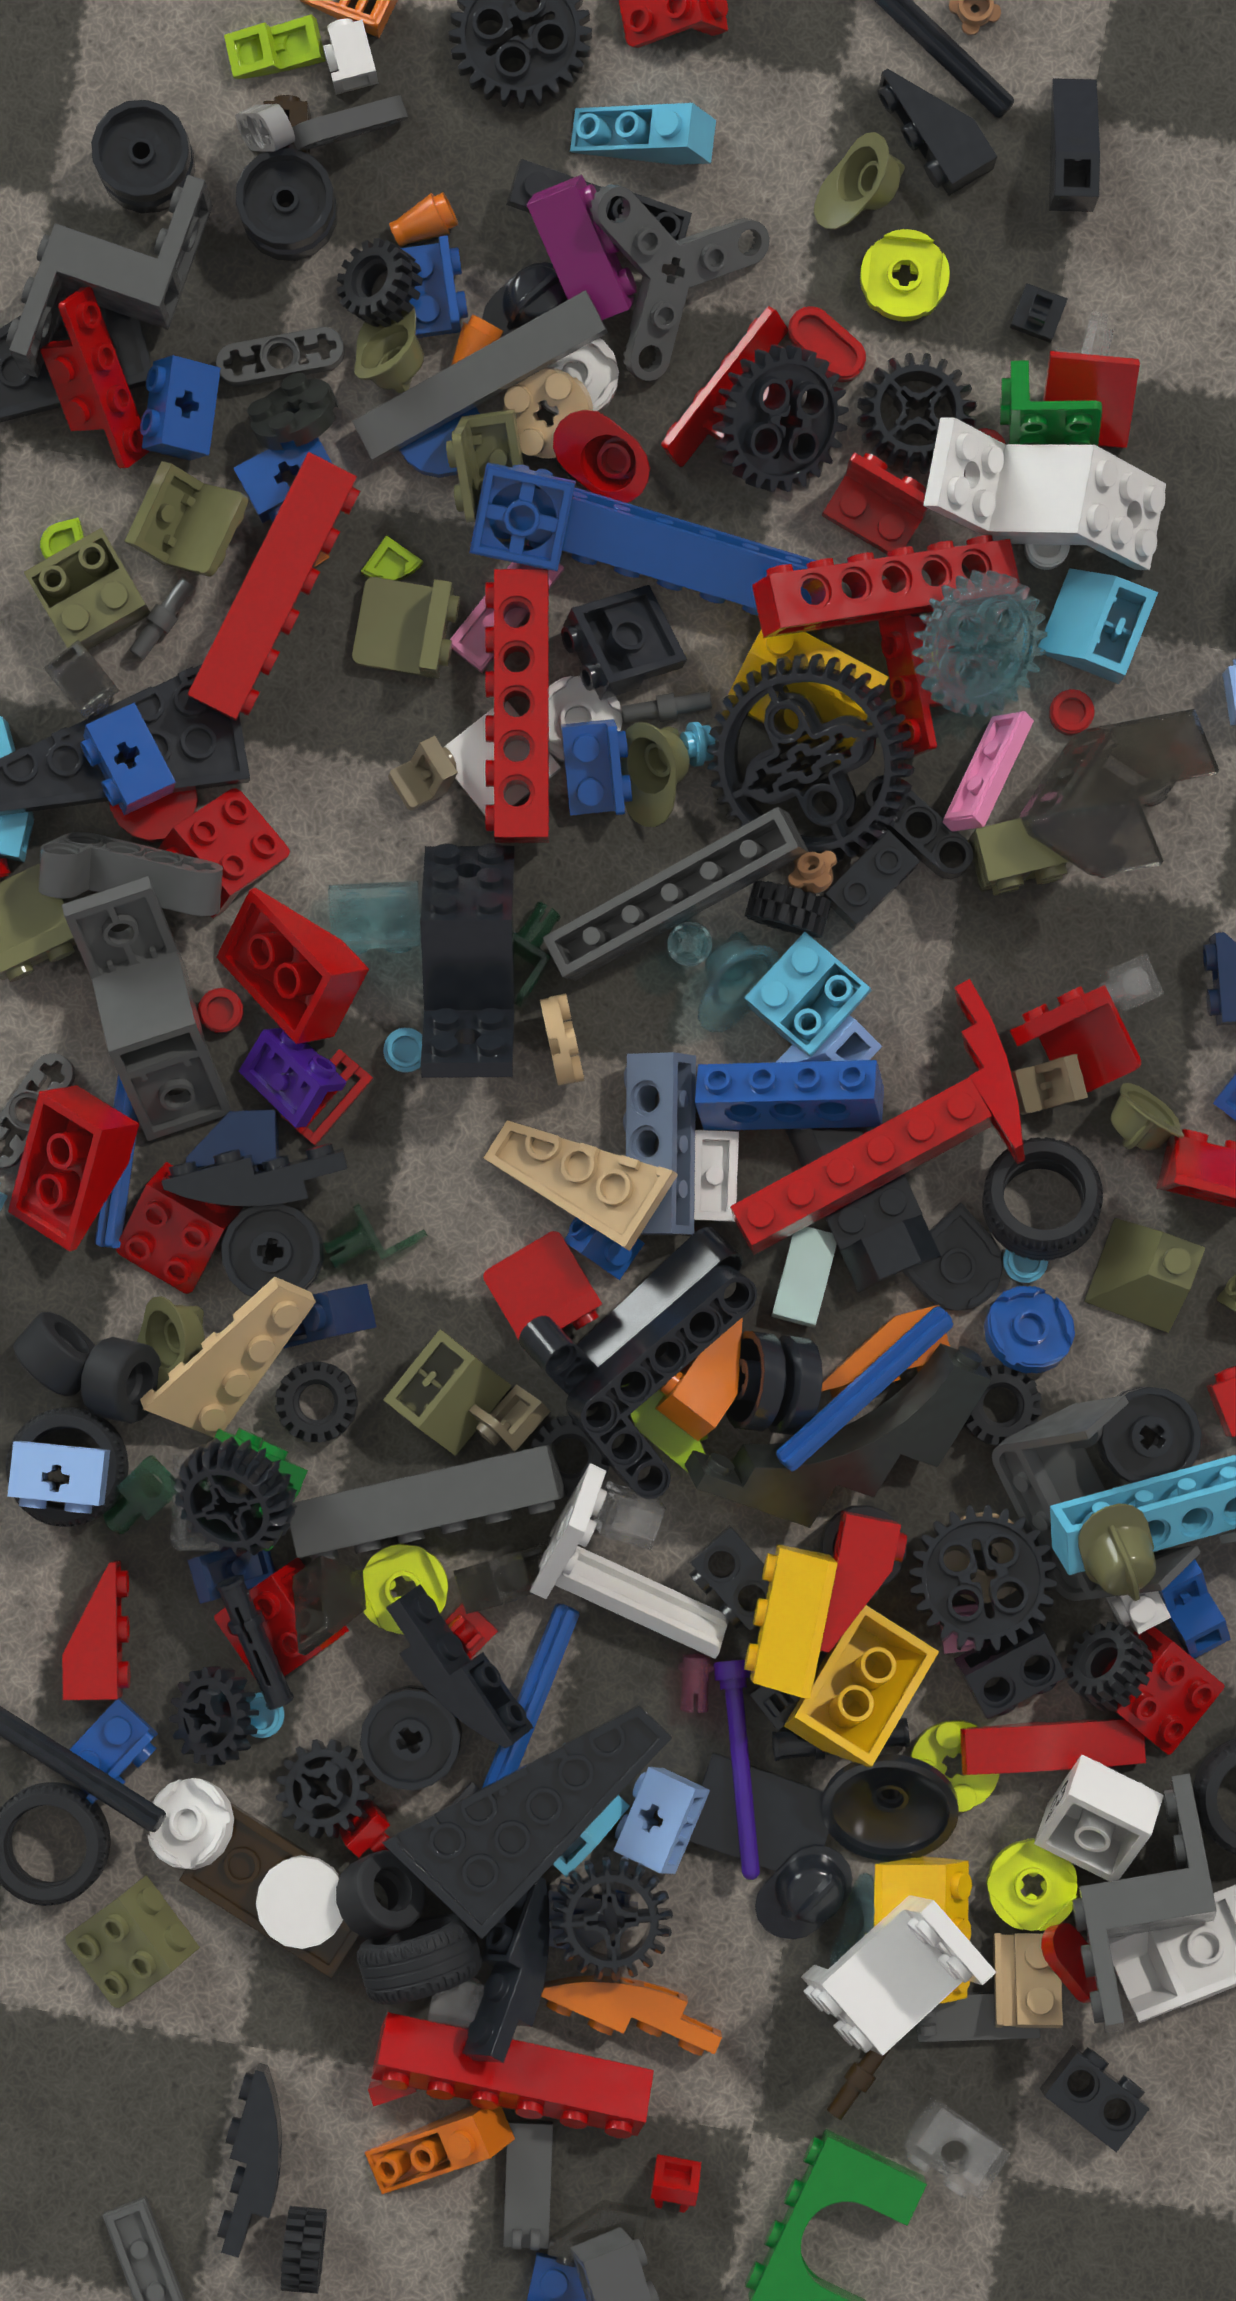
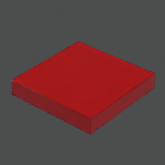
M1050 351L1043 401L1101 402L1102 418L1098 445L1127 448L1140 368L1139 359Z

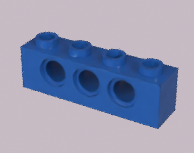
M877 1060L698 1064L695 1106L704 1130L878 1127L882 1124L884 1085Z

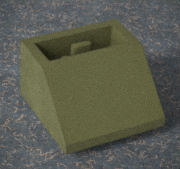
M102 528L24 571L26 578L74 658L144 619L150 613L148 606Z
M1020 818L977 828L968 839L973 850V862L981 891L992 889L994 896L1017 891L1020 889L1019 886L1024 885L1025 880L1033 878L1036 879L1037 885L1061 880L1063 875L1068 874L1067 870L1077 860L1074 850Z
M440 1329L383 1400L418 1429L456 1456L475 1433V1428L479 1424L469 1412L470 1408L475 1404L490 1414L512 1385L444 1330Z

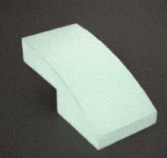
M807 1226L792 1234L771 1317L815 1328L837 1245L832 1233Z

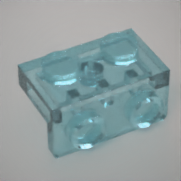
M418 881L329 885L328 899L331 934L343 940L356 955L365 953L368 949L386 948V951L391 953H403L410 951L412 947L420 946L421 926Z

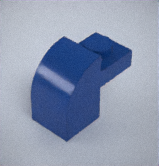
M1194 1559L1164 1590L1158 1592L1171 1616L1167 1620L1185 1652L1195 1659L1231 1639L1226 1620L1210 1596L1203 1571Z

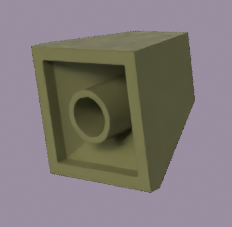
M1114 1218L1084 1302L1169 1333L1191 1289L1205 1247L1159 1230Z

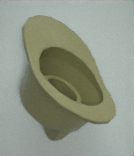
M872 132L859 137L821 185L814 204V215L817 223L825 229L841 228L849 224L861 211L881 209L894 198L905 166L900 160L889 154V147L883 136Z
M415 307L410 313L403 310L401 314L404 319L399 323L391 319V326L383 327L382 325L374 327L364 322L357 339L356 363L354 366V374L360 380L370 379L378 387L386 390L394 389L399 394L409 389L412 377L420 370L424 362V353L416 336Z
M637 722L626 730L628 757L622 758L621 774L630 775L632 801L624 802L627 812L635 822L644 827H657L666 822L673 811L676 785L684 779L688 772L690 759L684 742L679 738L677 728L669 726L658 729L649 723Z
M1131 1083L1122 1084L1120 1088L1121 1095L1113 1109L1110 1120L1116 1131L1123 1137V1146L1126 1149H1132L1136 1146L1147 1151H1153L1158 1149L1173 1135L1183 1139L1184 1134L1180 1129L1178 1118L1164 1102L1140 1086Z
M163 1296L153 1297L147 1303L142 1327L137 1342L153 1347L160 1357L161 1366L159 1367L157 1390L169 1380L168 1373L180 1362L186 1365L203 1349L201 1343L205 1340L202 1326L203 1309L198 1306L174 1305Z
M1110 1505L1093 1513L1083 1524L1078 1535V1547L1085 1573L1089 1580L1099 1584L1105 1592L1111 1595H1129L1134 1601L1140 1600L1139 1590L1151 1582L1156 1572L1153 1540L1148 1521L1142 1511L1133 1505Z

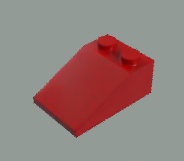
M257 888L249 890L216 956L222 965L296 1044L334 1037L369 971V968L343 940Z
M77 1085L39 1091L8 1212L69 1252L75 1251L128 1166L139 1123Z
M1182 1129L1183 1139L1175 1135L1169 1138L1156 1189L1236 1208V1141L1226 1140L1223 1147L1207 1143L1209 1135L1187 1129Z
M847 1511L841 1512L833 1558L838 1564L820 1651L829 1653L892 1572L894 1561H903L907 1535L900 1532L901 1524L892 1520Z

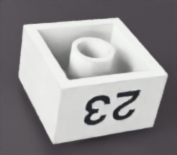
M1081 1754L1048 1802L1034 1844L1108 1881L1119 1880L1152 1835L1164 1795Z

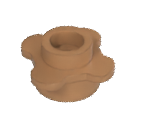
M950 0L949 2L950 12L957 14L962 22V31L967 35H976L981 26L988 22L995 23L1001 16V8L999 5L994 4V0ZM974 5L979 7V11L976 13L971 11V7Z
M825 851L821 854L816 852L803 854L794 860V871L788 876L789 884L793 888H801L804 892L814 894L826 890L833 881L832 867L837 863L836 855L831 851Z

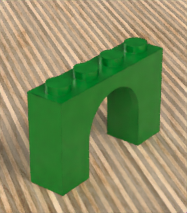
M825 2129L822 2138L819 2139L814 2136L806 2150L803 2162L809 2165L802 2180L794 2178L789 2186L784 2199V2204L788 2205L789 2208L783 2221L780 2222L775 2219L768 2231L764 2245L770 2249L763 2264L755 2261L747 2276L745 2287L750 2289L748 2293L749 2301H866L820 2278L808 2267L801 2254L802 2236L808 2222L826 2206L839 2202H855L908 2226L927 2186L923 2175Z

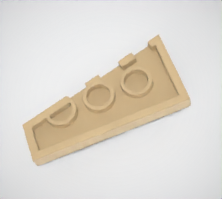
M508 1120L483 1157L491 1164L629 1251L678 1176L673 1170L649 1165L627 1156L606 1152L584 1143L563 1139L557 1135Z
M273 1277L232 1315L234 1321L218 1334L213 1332L201 1343L203 1349L186 1365L180 1362L168 1373L169 1380L156 1392L153 1389L149 1390L140 1399L143 1409L215 1437L218 1428L221 1430L226 1429L316 1303L312 1293L282 1279Z

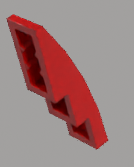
M968 979L954 987L957 1004L971 1025L969 1028L961 1031L964 1048L979 1070L969 1077L992 1115L991 1124L1016 1163L1019 1164L1025 1160L1019 1104L1008 1059L993 1020L973 983Z
M1124 1718L1104 1720L1082 1719L1050 1723L1028 1722L960 1729L963 1775L1072 1769L1081 1754L1102 1763L1106 1767L1146 1763L1145 1736Z

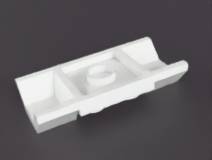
M1236 1885L1213 1893L1217 1910L1214 1921L1108 1938L1114 1969L1129 2005L1139 2023L1236 1987Z

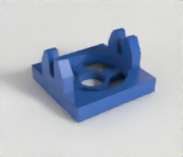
M487 463L469 553L558 571L576 481L555 477L553 473L546 469L529 470L527 465L507 467ZM516 483H522L519 500L512 502L508 507L492 504L494 497L503 488ZM536 486L541 488L551 498L556 510V517L540 514L537 506L533 503ZM519 505L529 507L535 515L534 525L525 531L515 529L509 520L510 511ZM489 518L504 521L506 528L512 533L510 542H500L494 536L489 524ZM536 529L553 532L551 537L542 546L537 548L528 545L524 546L526 536L532 534Z

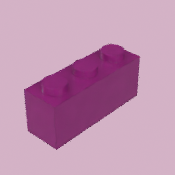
M581 174L533 194L527 207L567 299L569 300L586 290L601 319L604 320L629 310L635 299L634 293H637V287L628 267L622 269L616 255L619 249L592 219L593 215L590 212V208H592L591 200H594V194L597 191L592 184L586 185Z

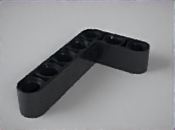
M704 1227L688 1238L577 1345L546 1315L534 1318L523 1328L519 1336V1344L544 1372L569 1395L574 1387L710 1270L717 1266L727 1265L739 1272L743 1262L742 1256L714 1228ZM664 1342V1343H662L661 1345H659V1347L656 1349V1352H657L666 1342ZM634 1371L627 1373L622 1378L620 1386L634 1373ZM599 1401L591 1404L587 1410L598 1407Z
M721 1265L710 1270L574 1387L567 1397L566 1410L569 1416L619 1478L642 1498L655 1499L663 1495L669 1487L671 1474L666 1464L630 1421L628 1416L746 1315L755 1305L757 1289L754 1283L733 1267ZM736 1282L734 1293L724 1299L726 1288ZM702 1312L701 1321L693 1328H690L689 1324L693 1316ZM668 1342L665 1353L655 1358V1352L659 1345ZM634 1371L632 1381L625 1387H621L622 1378L627 1373ZM599 1401V1407L595 1414L586 1417L588 1407L594 1402ZM625 1434L623 1443L619 1447L612 1449L615 1438ZM647 1466H651L649 1474L642 1480H638L640 1471Z

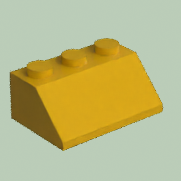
M761 630L728 695L736 696L733 689L734 685L740 681L747 683L746 675L753 670L761 673V665L771 662L776 666L777 659L783 656H787L793 662L794 656L801 653L805 654L808 662L813 655L822 654L825 666L829 659L837 657L840 659L841 672L846 665L850 663L856 664V679L866 672L871 674V681L867 685L870 689L879 684L885 686L888 676L806 632L763 638ZM800 682L787 685L789 692L801 693L812 700L823 723L848 714L859 716L864 720L868 718L867 714L855 701L831 686L814 682ZM769 694L761 698L748 713V716L763 724L766 708L771 701ZM785 709L784 720L786 724L793 729H797L799 724L798 716L792 710ZM807 734L803 736L802 738L798 739L797 742L800 743L801 741L807 739L809 735ZM828 735L821 737L823 742L830 739ZM857 737L844 738L843 742L838 744V746H852ZM835 760V761H834V762L838 763L839 765L841 764V761H840V760Z
M777 1544L775 1555L767 1553L762 1580L769 1581L766 1599L758 1598L753 1625L760 1626L757 1644L749 1643L744 1670L751 1671L750 1678L754 1684L800 1698H811L838 1564L831 1555Z
M866 1605L832 1650L826 1654L815 1673L811 1698H800L784 1727L822 1751L871 1768L939 1651Z
M922 1856L875 1864L874 1927L907 1896L912 1895L934 1900L970 1941L971 1924L968 1920V1900L972 1890V1880L969 1875V1861ZM970 1981L962 1982L940 2003L967 1998V1989L969 1988Z

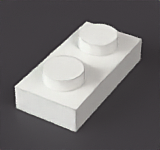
M695 1130L694 1220L735 1222L730 1206L735 1204L737 1199L739 1132Z

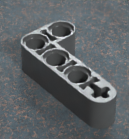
M89 832L67 833L41 846L38 890L42 895L54 898H71L87 890L102 892L149 876L161 908L196 916H212L220 912L223 867L218 863Z

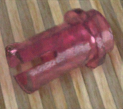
M703 1654L683 1655V1663L678 1664V1670L682 1671L680 1710L693 1712L694 1694L696 1693L697 1712H708L709 1672L714 1671V1666L710 1664V1656Z

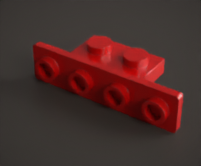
M82 287L58 305L70 340L51 341L42 347L40 351L70 430L104 429L118 467L120 469L129 468L150 451L142 449L141 420L91 287Z
M768 306L760 317L752 321L746 335L735 349L724 357L718 371L707 385L696 393L693 403L679 421L669 428L661 446L674 464L683 467L708 434L717 440L724 437V433L712 429L714 424L723 421V415L713 411L714 407L725 405L727 400L719 393V389L731 390L733 383L730 381L728 373L732 372L738 375L743 373L740 363L741 359L755 363V350L759 349L769 353L771 345H778L787 334L788 328L777 310ZM769 386L764 391L763 401L768 396Z
M887 578L882 580L885 588L891 591L892 588ZM948 614L917 617L908 615L878 620L882 637V652L886 658L890 678V693L892 698L896 699V714L905 715V720L899 724L898 731L906 730L911 732V738L902 742L903 748L909 747L915 750L912 757L937 747L930 707L954 705L965 701Z

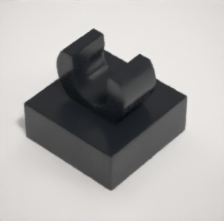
M1026 283L1010 328L1051 343L1068 298Z
M761 1685L750 1693V1696L777 1731L785 1725L800 1700V1697Z

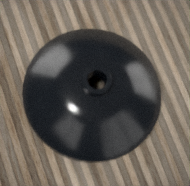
M897 1754L879 1755L871 1768L856 1762L849 1763L830 1779L822 1798V1817L830 1835L847 1850L859 1856L878 1861L890 1862L908 1858H919L933 1852L952 1835L959 1815L956 1791L943 1773L924 1761Z

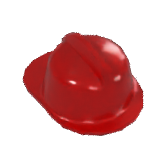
M580 410L572 412L559 422L553 436V449L557 461L571 476L590 492L625 503L632 502L642 494L649 481L650 466L646 453L634 436L624 431L613 420L597 411Z

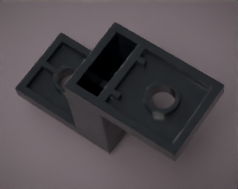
M488 843L482 846H456L454 844L425 846L420 917L424 999L421 1078L513 1077L515 1021L514 846H501L495 843Z

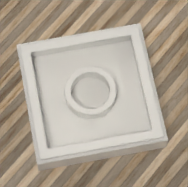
M507 701L504 707L505 711L513 717H520ZM494 708L444 746L452 753L456 762L458 774L455 780L484 816L486 804H494V787H486L485 780L486 760H494V742H486L485 718L486 715H494ZM512 741L505 748L504 754L509 760L519 762L529 755L530 747L523 741ZM549 753L550 779L561 770V767ZM513 785L506 791L504 799L508 804L516 806L530 795V792L522 785Z

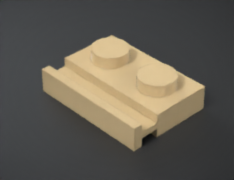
M994 1933L993 1960L994 1970L996 1971L994 1974L996 2028H1002L1003 2026L1016 2028H1061L1063 2026L1062 1981L1044 1959L1041 1948L1043 1934L1015 1933L1014 1935H1001V1933Z

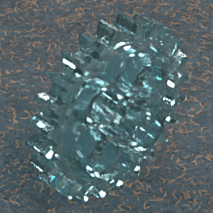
M973 570L970 579L958 575L956 576V589L947 585L941 586L944 596L942 601L930 598L929 603L934 609L933 614L920 615L919 618L927 624L925 631L914 633V637L923 641V646L912 651V655L923 659L924 662L919 664L914 670L915 673L926 677L921 687L932 692L930 699L942 704L943 708L969 717H973L975 712L988 716L990 707L1003 711L1005 705L1004 697L1017 702L1019 698L1016 688L1019 685L1030 688V682L1026 678L1028 671H1040V668L1033 663L1035 656H1042L1046 653L1044 649L1037 647V641L1047 637V632L1037 629V625L1046 617L1044 614L1034 611L1040 601L1029 596L1030 588L1017 583L1018 579L992 570H988L986 574Z

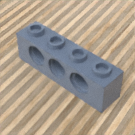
M675 1052L627 1054V1067L624 1071L626 1112L623 1118V1127L626 1133V1156L649 1165L673 1170L678 1174L640 1235H693L696 1055ZM659 1092L660 1100L658 1106L656 1107L655 1097L656 1094ZM658 1136L659 1147L657 1152H655L654 1143Z

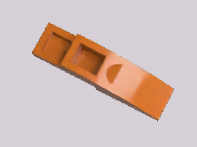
M594 1975L566 1977L546 1981L543 1985L541 1997L548 2000L546 2006L549 2009L568 2017L571 2016L573 2011L589 2018L587 2025L607 2035H612L614 2030L624 2034L632 2017L638 2020L636 2027L656 2037H661L663 2032L679 2038L678 2046L699 2056L703 2055L704 2050L715 2055L722 2039L721 2030L683 2014L688 2003L687 1995L664 1986L620 1977V1981L613 1982L611 1976H603L598 1981L594 1979Z

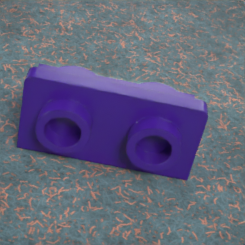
M282 1028L263 1029L238 1071L295 1128L306 1127L327 1092L342 1091L347 1083L336 1072V1066L329 1059L320 1056L307 1042L296 1044Z

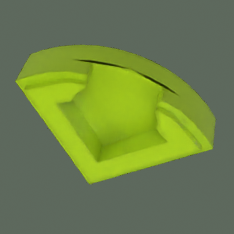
M386 535L361 570V574L368 578L378 577L398 581L416 572L423 564V560Z

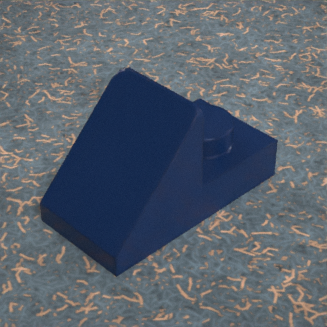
M229 1548V1550L223 1553L217 1550L188 1560L200 1604L221 1598L216 1586L231 1576L243 1575L247 1589H250L276 1572L270 1551L266 1552L264 1550L258 1552L255 1556L247 1551L238 1557L232 1548Z

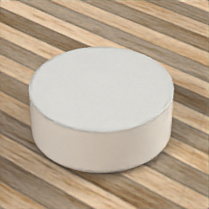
M1024 544V552L1028 561L1036 568L1043 570L1054 569L1061 565L1070 549V545Z

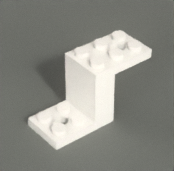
M940 418L923 506L981 535H992L993 541L1010 539L1011 544L1087 545L1132 569L1150 570L1152 556L1157 547L1156 535L1160 514L1165 505L1166 483L1096 445L1004 444L957 418Z
M909 1895L829 1969L813 1965L801 1978L808 1985L803 1991L805 1995L821 2012L824 2010L828 2015L831 2013L839 2020L833 2027L850 2046L854 2045L858 2050L861 2048L865 2053L871 2050L884 2055L962 1982L971 1981L983 1985L996 1971L934 1900Z

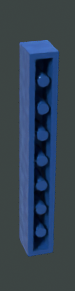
M516 483L503 488L494 497L492 504L508 507L512 502L519 500L522 483ZM536 486L533 503L537 506L540 514L556 517V510L551 498L541 488ZM579 488L574 489L562 551L572 553L571 557L578 562L596 565L597 561L614 566L615 572L632 578H638L640 574L657 579L658 585L670 590L680 591L683 587L700 592L699 596L713 603L722 604L725 603V600L741 604L744 611L758 616L752 585L767 576V569L779 565L792 564L795 571L807 569L806 564L816 561ZM519 505L510 511L509 520L515 529L525 531L534 525L535 515L529 507ZM489 518V524L495 537L511 539L512 533L506 528L504 521ZM536 529L532 534L526 536L525 539L529 540L528 544L531 547L537 548L542 546L551 537L553 532ZM801 587L803 599L811 604L809 592Z

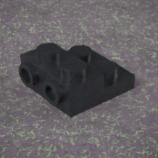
M650 585L571 608L561 630V638L565 649L569 653L576 652L582 663L580 677L584 687L588 691L595 690L600 701L639 689L644 680L681 669L687 661Z

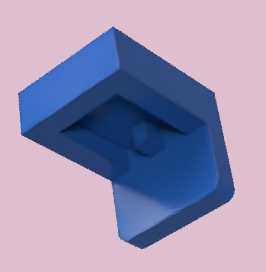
M577 1217L572 1221L569 1233L564 1239L567 1245L619 1280L645 1244L640 1239H637L629 1251Z

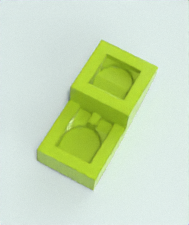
M312 14L272 27L264 22L224 35L233 78L236 80L261 77L326 61L317 19Z

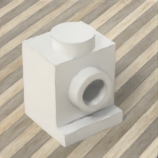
M340 19L330 23L327 28L331 44L324 45L323 48L329 70L333 72L331 77L336 95L378 84L377 73L363 20L353 22L352 19Z
M1158 1591L1140 1593V1600L1134 1601L1129 1595L1106 1597L1118 1623L1125 1627L1131 1625L1138 1634L1171 1618Z

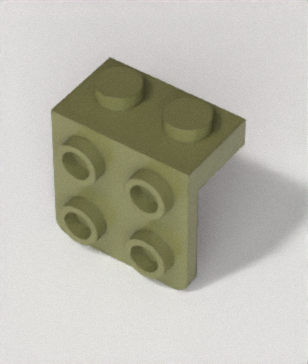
M515 409L462 416L457 427L452 431V440L446 442L450 468L457 467L459 485H454L456 509L458 512L464 511L467 523L476 521L486 464L493 463L507 467L524 465Z
M161 461L124 542L163 565L211 577L222 565L234 532L244 518L248 497L238 491L204 484L172 463Z
M378 577L368 578L363 590L352 652L353 661L360 666L439 679L441 666L448 667L452 650V640L446 639L449 622L456 623L460 605V596L454 595L452 582L434 579L433 587Z
M40 864L0 882V979L2 981L7 978L10 982L17 981L33 973L34 965L47 959L51 963L56 962L75 952L73 947L77 944L64 917L62 904L65 903L63 899L42 895L38 890Z
M147 1875L68 1933L65 1938L68 1947L110 2004L115 2008H121L170 1974L200 1948L189 1930L183 1925Z

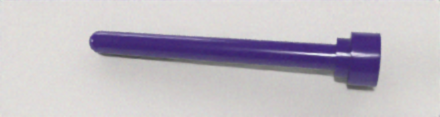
M745 1660L713 1663L715 1681L720 1682V1690L725 1689L741 1869L746 1879L754 1880L760 1874L743 1696V1688L747 1687L746 1678H750L751 1674L750 1671L744 1670Z

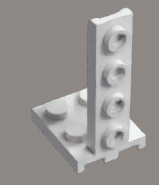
M590 1463L551 1530L549 1546L543 1553L539 1564L540 1571L530 1592L547 1599L554 1585L716 1659L729 1622L722 1612L578 1546L579 1544L586 1547L597 1524L590 1517L591 1515L597 1516L607 1495V1491L601 1489L606 1470Z

